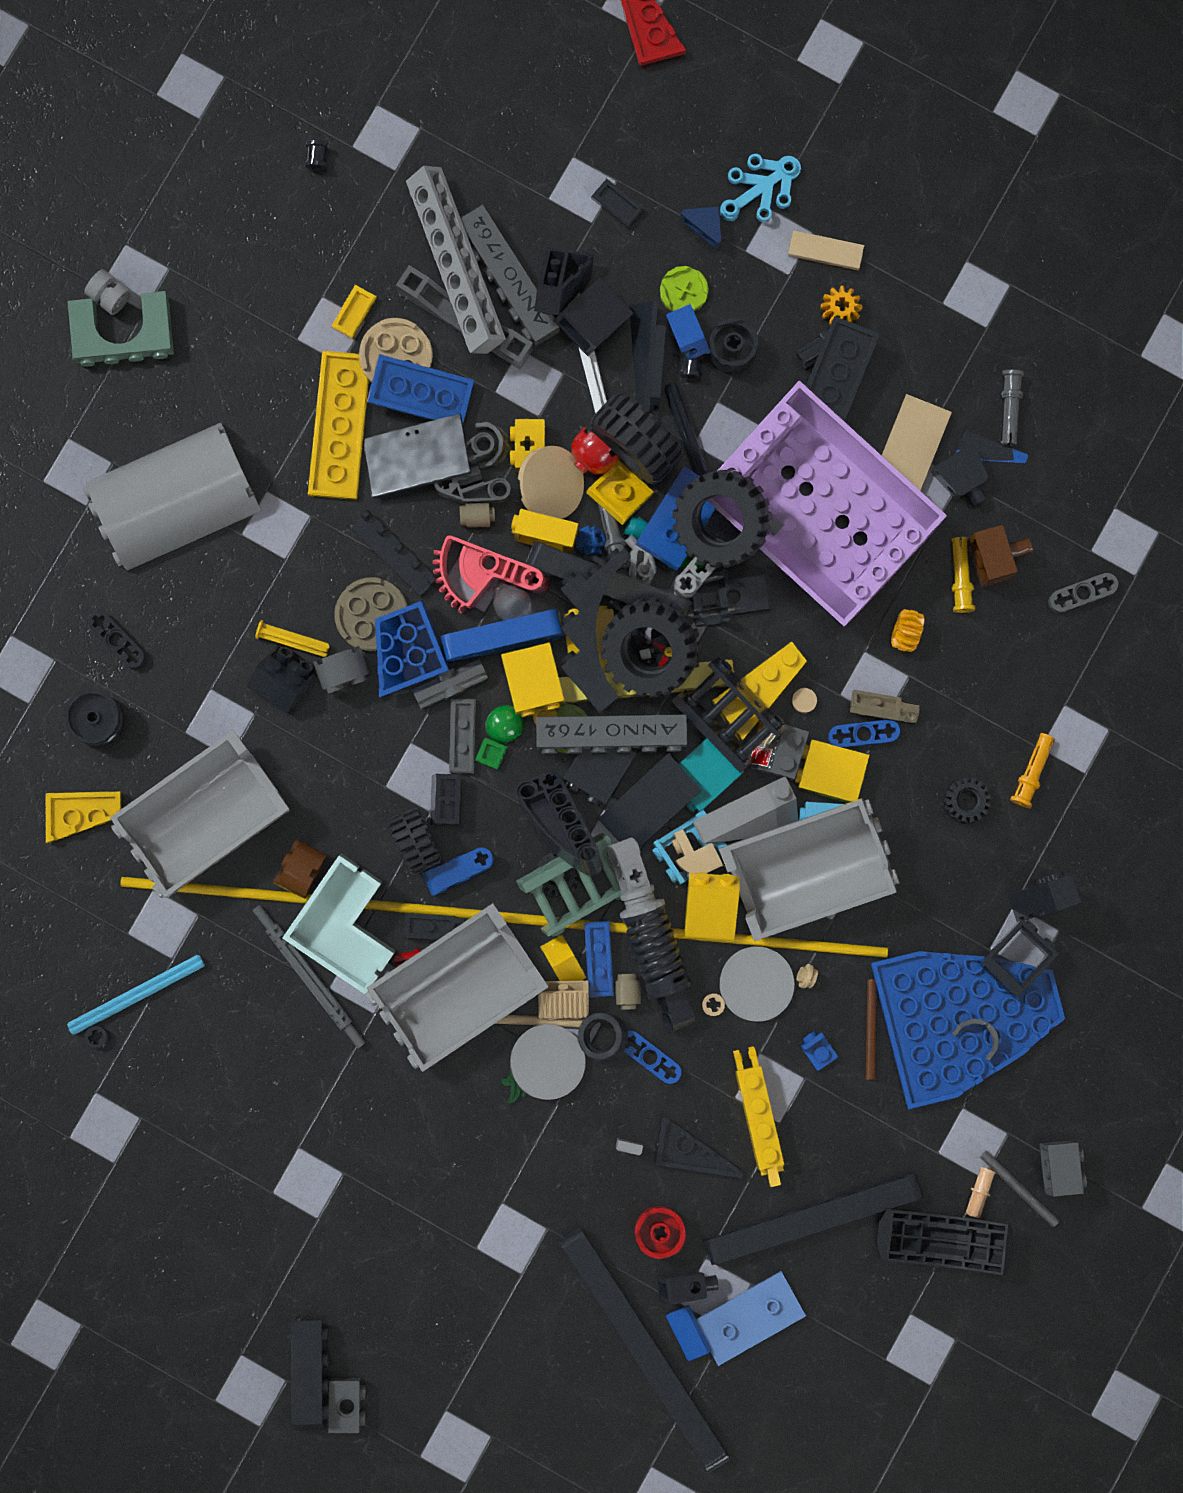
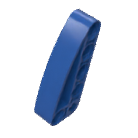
M558 609L548 610L441 636L445 660L455 661L563 639L566 635L561 629L563 626L561 613Z

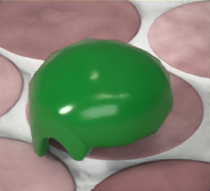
M503 705L497 707L487 717L485 722L486 733L491 740L500 744L514 741L525 728L524 717L521 714L516 715L514 706Z

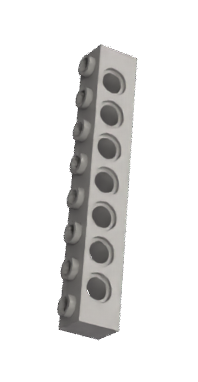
M423 166L406 180L410 195L415 204L469 352L488 354L505 341L506 338L442 168Z

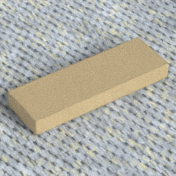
M793 230L788 256L859 271L864 245Z

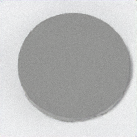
M749 947L738 951L725 963L720 975L719 988L725 1005L735 1015L749 1021H766L779 1015L790 1003L794 992V977L789 964L780 954L765 947Z
M552 1024L538 1025L523 1033L514 1044L510 1056V1068L516 1083L525 1093L537 1099L552 1100L567 1095L579 1084L585 1070V1054L580 1048L578 1039L569 1030Z

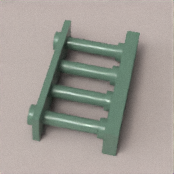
M600 833L593 837L598 847L603 869L612 888L599 894L591 876L577 870L591 900L579 907L563 877L565 871L575 868L560 857L516 881L520 890L525 893H533L548 922L547 925L540 928L547 936H557L565 931L566 926L614 899H621L620 895L622 892L613 865L606 853L608 846L613 845L608 835ZM549 880L555 882L570 911L559 918H556L542 890V884Z

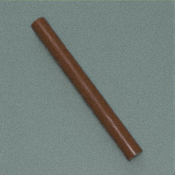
M867 979L866 1079H876L877 986L875 979Z

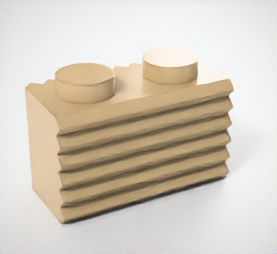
M545 981L548 988L538 994L540 1019L555 1020L557 1018L562 1019L564 1017L567 1019L569 1017L573 1020H579L589 1016L588 981Z

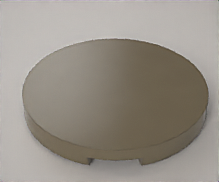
M363 578L351 583L340 595L335 606V623L341 636L351 646H360L363 651L375 652L377 651L375 619L407 607V603L401 591L393 584L380 578Z

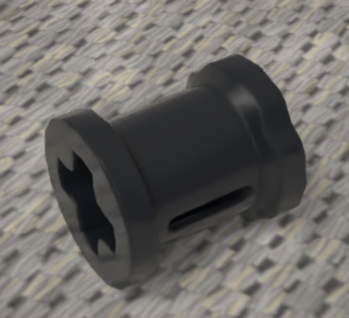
M320 140L306 142V147L308 148V159L305 162L306 168L311 170L326 169V163L324 162L325 149L328 146L326 142Z
M694 350L683 352L682 356L685 357L684 369L681 371L680 376L686 379H701L700 367L704 354L693 359H687L686 354Z

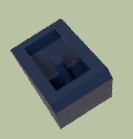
M718 207L684 209L681 212L680 221L718 250L721 245Z

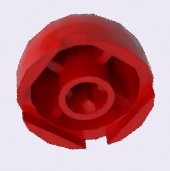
M585 427L580 430L572 442L571 453L576 460L574 465L584 474L587 471L592 474L606 473L620 460L617 454L612 457L613 455L610 453L611 448L591 431L588 433Z

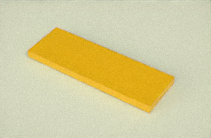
M322 351L308 496L357 500L369 380L360 365L359 354Z

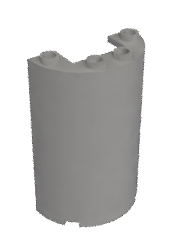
M221 422L87 481L86 486L83 487L88 500H92V503L88 505L94 518L99 517L102 523L99 526V530L103 539L110 540L115 550L112 554L118 567L123 565L126 571L261 511Z
M232 730L111 816L110 819L114 823L111 828L118 838L124 837L134 848L131 850L132 855L139 863L143 861L147 869L144 872L152 882H155V885L152 887L160 898H168L290 811V808L285 804V800L254 756L249 752L234 730Z
M861 798L719 848L727 872L731 871L733 876H739V893L747 911L746 921L754 941L897 892L896 884L900 883L896 870H891L887 855L891 854L887 840L882 841L879 832L882 831V827L878 817L873 818L872 816L874 812L869 799L864 800Z
M492 903L368 986L367 990L369 992L365 995L372 1006L377 1004L380 1009L382 1008L383 1011L379 1013L387 1025L392 1023L396 1029V1032L393 1033L396 1040L401 1046L406 1044L410 1053L407 1056L414 1069L419 1067L423 1072L547 989L548 985Z

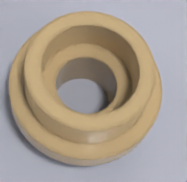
M807 964L805 967L800 968L797 974L799 987L804 989L814 986L818 970L814 969L813 965Z

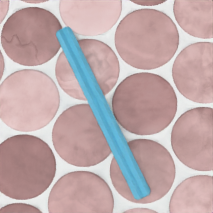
M196 955L70 1021L67 1024L70 1032L77 1034L203 968L205 965L202 958Z

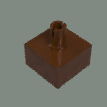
M1003 525L975 532L968 540L981 587L1010 580L1018 572L1014 558L1033 552L1029 538L1009 544Z

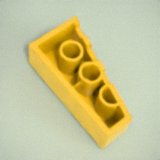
M790 642L743 677L741 681L769 709L807 661L793 642ZM730 688L715 698L711 704L714 706ZM736 697L719 715L729 726L747 706ZM756 715L749 719L735 733L740 742L744 740L759 721Z

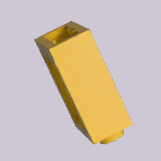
M520 509L519 515H514L511 533L515 534V541L533 545L535 540L573 554L575 539L578 534V523Z

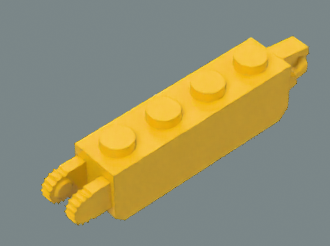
M749 1047L748 1054L752 1063L751 1068L744 1069L741 1053L739 1050L733 1051L737 1071H735L758 1170H760L761 1176H768L770 1187L781 1185L778 1172L784 1171V1161L762 1067L758 1064L755 1048Z

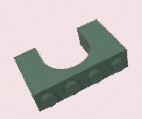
M165 291L141 293L142 328L134 339L122 344L110 343L100 336L96 304L92 298L68 301L74 361L80 364V366L87 367L95 365V362L104 361L105 364H116L121 359H129V361L136 362L142 361L143 357L153 356L154 359H164L168 355L174 354L169 297Z

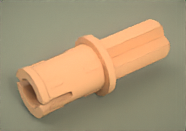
M980 1167L975 1186L971 1188L973 1192L966 1210L967 1215L975 1218L981 1216L987 1196L990 1197L988 1192L996 1172Z

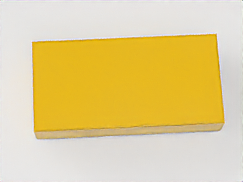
M355 285L331 325L332 329L353 340L377 297Z

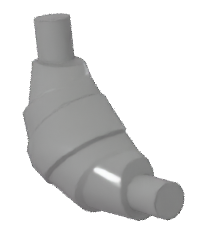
M630 535L625 540L632 549L630 552L631 565L629 566L628 575L631 578L652 585L657 571L654 556L635 545L637 539Z

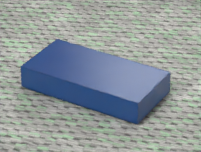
M690 1305L666 1315L688 1361L712 1351Z

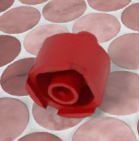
M665 1206L650 1207L641 1213L635 1224L634 1234L639 1248L652 1258H668L676 1254L684 1244L686 1237L684 1223L680 1216L671 1208ZM664 1226L665 1237L655 1238L656 1233L653 1230Z

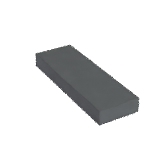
M451 699L449 773L474 774L476 699Z

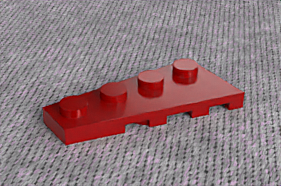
M620 0L639 66L686 54V49L678 40L674 29L669 25L661 7L655 0Z

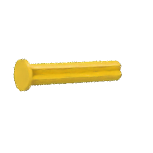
M260 620L255 639L260 637L321 657L327 656L330 646L326 642L265 624L263 620Z

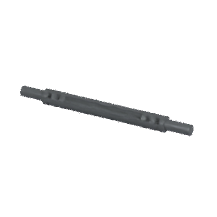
M261 905L254 908L252 911L267 929V935L339 1029L346 1032L358 1049L366 1042L351 1024L353 1022L298 949L283 939L285 932L279 924H275Z

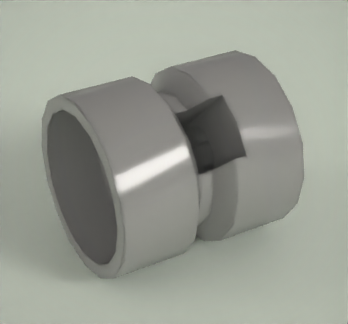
M101 269L90 279L84 293L89 298H92L94 302H101L100 306L109 314L114 315L127 303L131 290L123 283L115 282L113 275L105 269Z

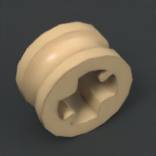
M709 994L703 999L702 1008L706 1014L717 1016L723 1012L725 1002L720 995ZM710 998H715L716 1002L720 1001V1008L717 1007L718 1011L712 1012L711 1008L706 1007V1003L710 1002Z

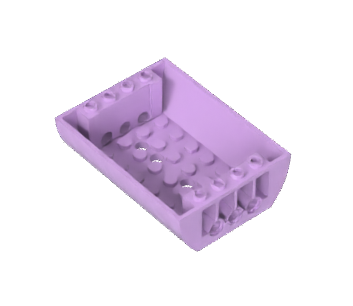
M800 381L795 384L718 469L728 470V472H741V476H749L754 479L753 484L756 487L759 485L762 487L764 499L768 498L770 505L767 506L769 507L768 511L772 512L785 525L775 536L770 532L765 538L766 542L759 549L843 626H846L868 604L947 516ZM787 465L793 466L795 469L794 477L789 480L784 479L781 474L782 469ZM804 482H810L813 485V492L809 496H803L799 491L800 485ZM723 495L714 496L707 500L742 532L744 524L743 514L735 501ZM840 515H846L849 518V525L845 529H839L835 524L836 518ZM859 531L865 532L868 537L866 544L862 546L856 545L853 540L854 535Z

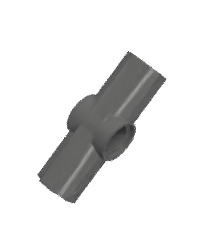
M480 659L458 669L453 668L437 675L434 680L415 687L412 691L420 709H423L443 699L454 698L465 692V689L484 682L488 677Z

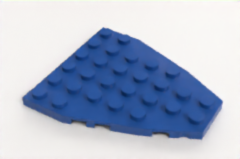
M918 951L870 963L907 1109L962 1095L963 1092L1024 1055L1029 1048L1061 1023L1065 1016L1053 970L1045 969L1018 998L1014 999L978 965L984 956ZM997 957L993 958L1019 984L1035 968V966ZM966 1019H981L995 1028L999 1039L998 1050L990 1061L985 1059L992 1048V1037L988 1029L981 1024L974 1023L962 1027L956 1036L952 1035L951 1033L960 1022Z

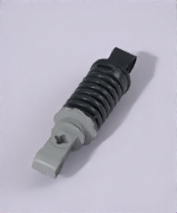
M628 838L610 845L607 848L608 856L622 892L620 895L621 901H624L626 909L620 913V917L628 928L627 934H635L629 941L631 944H638L632 950L634 953H640L635 958L637 962H643L639 965V970L646 971L641 976L645 981L646 996L648 999L657 998L663 1022L668 1031L672 1033L695 1023V1015L685 988L692 985V981L685 974L686 967L682 965L683 958L679 956L680 949L676 947L677 940L673 938L674 931L670 929L671 921L667 920L669 915L665 911L664 899H656L654 897L653 891L655 889L653 884L649 883L637 842L633 838Z

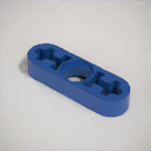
M893 720L838 725L829 731L828 742L830 745L841 748L891 743L898 738L900 728ZM877 725V731L884 730L886 725H889L890 729H894L895 732L891 734V738H887L886 734H878L879 740H875V729L873 726ZM861 727L869 729L871 733L870 739L861 741L857 737V730ZM853 728L852 738L855 743H850L851 738H844L841 744L838 743V740H833L837 730H840L841 734L844 735L849 734V729Z
M628 1031L629 1038L632 1035L636 1037L634 1042L637 1045L641 1046L642 1042H644L647 1046L640 1051L638 1057L633 1054L637 1050L631 1046L628 1049L625 1048V1053L665 1083L673 1084L680 1079L681 1068L676 1062L638 1033ZM653 1050L656 1052L657 1061L654 1064L648 1065L643 1061L645 1051ZM662 1057L666 1059V1062L663 1063L666 1067L674 1066L676 1068L674 1070L675 1074H677L675 1078L669 1077L666 1079L664 1077L666 1073L661 1068H659L658 1072L653 1070L660 1064Z

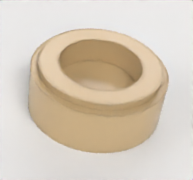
M808 688L797 690L792 697V706L799 713H809L817 704L815 693Z

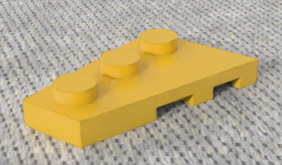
M122 792L46 793V843H51L112 821L110 817L122 809Z

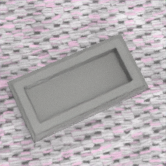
M617 1138L616 1149L640 1155L643 1145Z

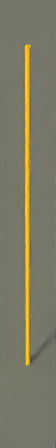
M121 878V887L153 889L152 886L155 885V882H152L150 879ZM188 883L176 891L306 904L312 894H308L304 899L291 892ZM370 900L364 908L400 913L456 916V918L467 919L482 911ZM499 912L504 921L508 923L540 926L548 924L545 916ZM579 919L565 928L585 930L584 922L598 921ZM609 922L610 932L627 934L628 928L624 923ZM670 928L674 931L673 938L884 958L888 956V948L776 937H765L754 941L752 935L735 934L734 940L685 937V929Z

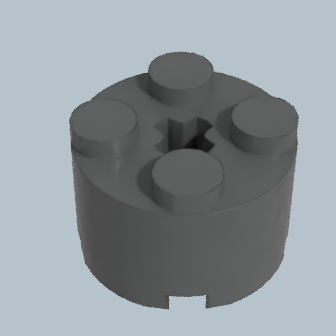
M360 646L354 647L355 653L350 649L322 658L323 664H320L319 660L313 662L323 690L327 689L328 693L343 689V683L348 681L351 682V685H355L368 680L366 675L370 673Z

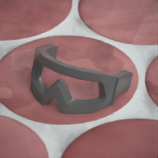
M490 422L476 423V429H493L499 440L496 455L488 462L479 463V468L497 467L510 454V438L502 428Z
M966 1019L960 1022L951 1033L952 1035L956 1036L962 1027L974 1023L981 1024L988 1029L992 1037V1048L985 1059L990 1061L998 1050L999 1039L995 1028L981 1019Z

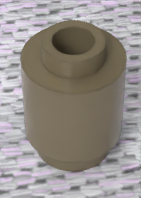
M489 502L466 503V506H460V525H467V528L490 527V522H495L494 507L489 506Z
M638 974L618 975V981H615L616 1005H621V1010L636 1009V1004H641V987Z

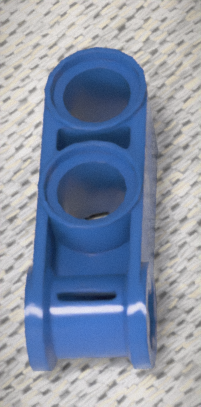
M477 848L422 873V876L433 897L449 890L454 885L464 883L475 877V875L488 870L493 865L494 858L488 849ZM479 853L489 857L486 859V865L484 866L481 863L476 864V860L479 859Z

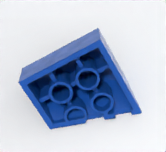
M424 600L375 619L379 697L451 669L448 661L445 660L443 647Z

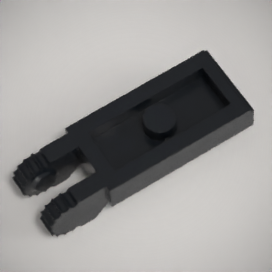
M406 913L404 938L439 940L454 930L455 924H463L468 919L456 918V916Z

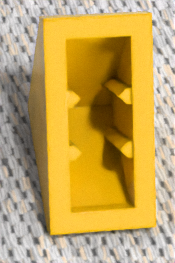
M563 935L541 946L559 981H582L586 978Z

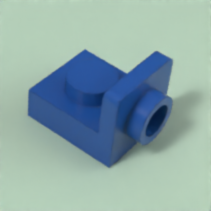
M813 1031L802 1039L804 1044L800 1047L817 1071L838 1058L823 1032L816 1034Z

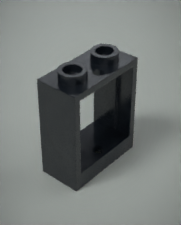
M1023 919L1018 921L978 963L1014 999L1018 998L1059 955L1055 950L1057 948L1056 945L1048 938L1043 939L1037 933L1038 928L1029 920L1025 922ZM1019 931L1045 955V958L1020 984L993 960Z

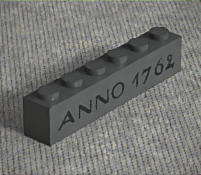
M481 205L460 218L476 261H481L485 267L482 271L489 282L494 281L498 289L495 291L502 303L506 301L511 309L508 312L514 322L519 321L524 328L521 330L523 336L532 341L534 346L537 347L560 333V327L554 322L555 317L553 314L546 315L534 311L537 289L484 206Z
M686 715L536 717L537 750H542V754H557V750H567L568 754L582 753V749H592V753H607V749H617V753H630L632 748H642V752H657V748H667V752H680L682 747L687 746Z

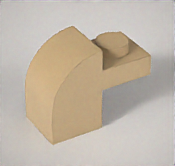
M683 829L673 834L675 839L672 840V844L677 854L682 853L684 856L675 862L684 872L688 874L698 872L709 873L723 866L712 843L694 851Z

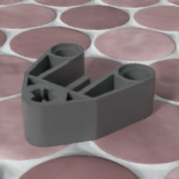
M479 433L466 442L470 466L477 464L476 462L488 459L494 454V439L488 433ZM481 441H487L490 443V448L486 451H481L477 448V445ZM478 466L470 468L471 474L448 479V483L452 482L449 484L448 489H444L442 481L434 483L438 495L465 506L466 503L489 502V505L504 504L511 497L510 484L502 478L460 489L462 486L482 480ZM497 486H503L507 492L504 496L499 497L493 493V490Z

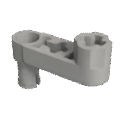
M695 557L685 570L677 576L674 584L676 595L684 599L692 597L716 568L710 567L707 563L705 567L707 572L701 571L698 574L695 565L698 562H696L697 558ZM681 581L684 583L686 581L690 582V590L687 588L682 590Z

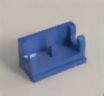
M691 304L666 314L681 352L695 348L694 351L686 354L687 359H693L705 353H710V348Z

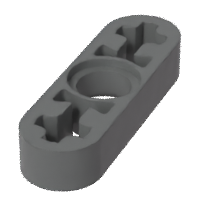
M1103 573L1059 589L1049 597V607L1053 612L1063 613L1105 598L1117 590L1118 580L1113 574ZM1103 579L1106 582L1110 581L1112 583L1109 591L1106 588H1101L1096 591L1098 596H1095L1094 587L1103 583ZM1081 586L1086 587L1090 592V596L1086 600H1082L1077 596V589ZM1071 590L1072 599L1066 601L1063 604V608H1061L1060 604L1055 605L1054 601L1057 600V595L1060 598L1068 597L1070 595L1068 591Z

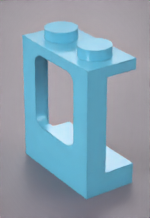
M704 810L653 843L655 848L652 852L659 862L664 860L669 868L666 870V873L673 883L677 881L679 885L689 880V874L677 870L666 853L665 848L672 844V840L675 839L673 834L682 829L685 834L693 833L702 847L708 845L703 844L693 824L694 820L706 815ZM712 843L721 859L722 856L719 848L727 846L726 843Z

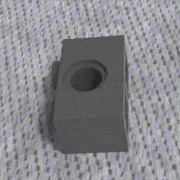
M361 1378L330 1379L328 1433H359L361 1426H365L366 1411H361V1400L366 1399V1385H361ZM344 1399L351 1400L354 1403V1410L350 1412L344 1411L341 1408V1401Z

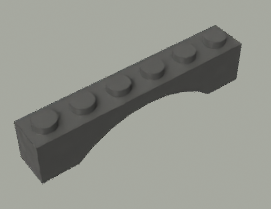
M409 265L396 284L397 292L462 333L447 291ZM501 325L506 340L491 350V352L521 370L533 351V342L514 330Z

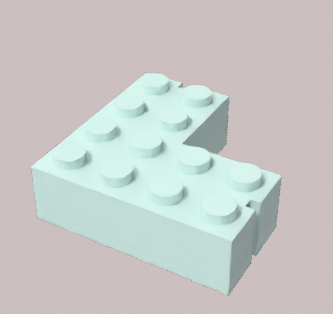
M341 853L283 936V939L363 994H366L368 992L367 987L375 982L396 950L355 923L383 881L365 869L359 872L358 868L360 866Z

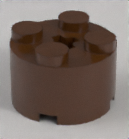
M296 839L290 853L286 854L281 864L284 871L280 870L273 883L305 899L314 886V881L320 874L327 855Z

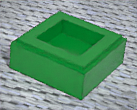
M484 738L475 761L498 770L508 747Z

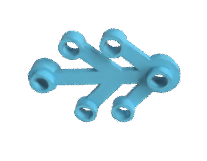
M758 154L750 155L747 162L748 167L751 170L761 168L775 171L769 176L743 173L739 168H732L728 173L730 183H745L755 186L735 200L724 201L720 208L721 217L726 221H734L739 216L740 209L762 194L761 205L757 211V219L763 223L768 222L772 214L770 204L773 185L781 179V192L777 196L776 204L779 208H787L791 202V196L789 195L791 180L795 179L801 170L800 163L795 157L785 156L779 161L762 159ZM757 159L759 164L754 166L750 161ZM790 164L793 166V169L787 171L784 166ZM738 173L740 178L733 179L731 174ZM781 197L787 198L788 202L786 204H782L779 201V199ZM731 205L735 210L728 212L726 207ZM760 212H768V217H761Z

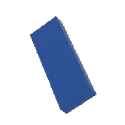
M609 921L584 922L589 998L614 996Z

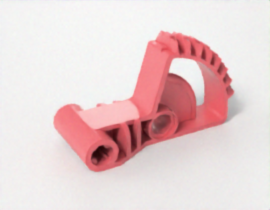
M453 536L445 538L441 551L434 550V554L440 556V560H433V564L440 565V568L433 570V573L441 574L442 576L435 581L437 584H445L440 587L439 591L441 593L449 591L444 599L449 601L454 598L451 606L455 608L461 604L459 612L462 614L467 608L471 609L476 606L496 579L504 580L538 594L546 592L550 587L549 577L537 568ZM453 541L464 545L459 558L460 574L464 582L472 590L476 591L467 603L456 594L447 574V556ZM489 557H494L496 559L495 567L489 570L486 569L485 561ZM534 578L539 579L537 584L532 583Z

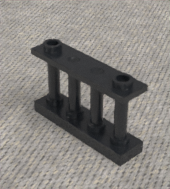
M717 657L708 664L713 672L692 693L685 689L672 702L741 773L754 761L750 754L771 733L778 737L787 728L784 726L782 718L775 713L773 714L734 674L730 664ZM721 679L730 690L709 711L705 710L699 704V699ZM738 697L747 708L727 728H722L716 721V717ZM756 715L765 726L744 746H740L734 740L733 735L749 719Z

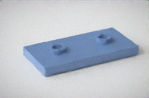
M779 1271L696 1318L712 1350L710 1352L719 1366L804 1318L806 1315L784 1275Z

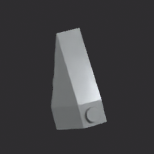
M783 777L694 820L693 824L703 844L747 839L798 821L797 800L786 777Z

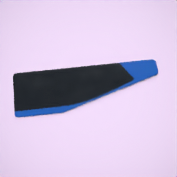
M969 431L964 432L957 452L974 443L981 461L1025 463L1028 455Z

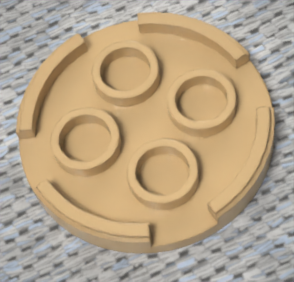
M389 318L378 322L364 335L359 348V361L362 371L371 383L379 354L428 368L432 364L433 353L429 339L415 323L406 319Z
M558 446L541 447L532 451L523 461L519 470L518 480H520V489L523 497L521 500L528 511L562 519L570 515L579 505L584 490L583 473L575 467L574 463L576 460L566 449Z

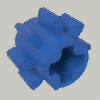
M586 526L579 529L580 535H577L575 539L578 551L585 555L596 556L601 554L600 548H603L606 542L604 533L600 529H596L595 526L592 528Z

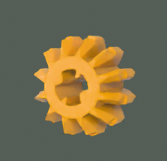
M840 286L838 293L835 288H831L830 295L825 294L823 296L825 302L821 304L820 309L825 310L822 315L824 319L831 317L829 325H831L834 316L853 323L852 319H859L860 315L858 312L862 310V305L857 304L860 301L859 295L852 297L853 289L846 293L844 286ZM839 303L843 304L844 311H840Z
M906 609L899 613L892 632V647L909 652L916 649L924 629L925 621L923 614Z

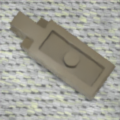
M854 690L851 695L850 712L916 723L919 715V705L904 703L900 697Z

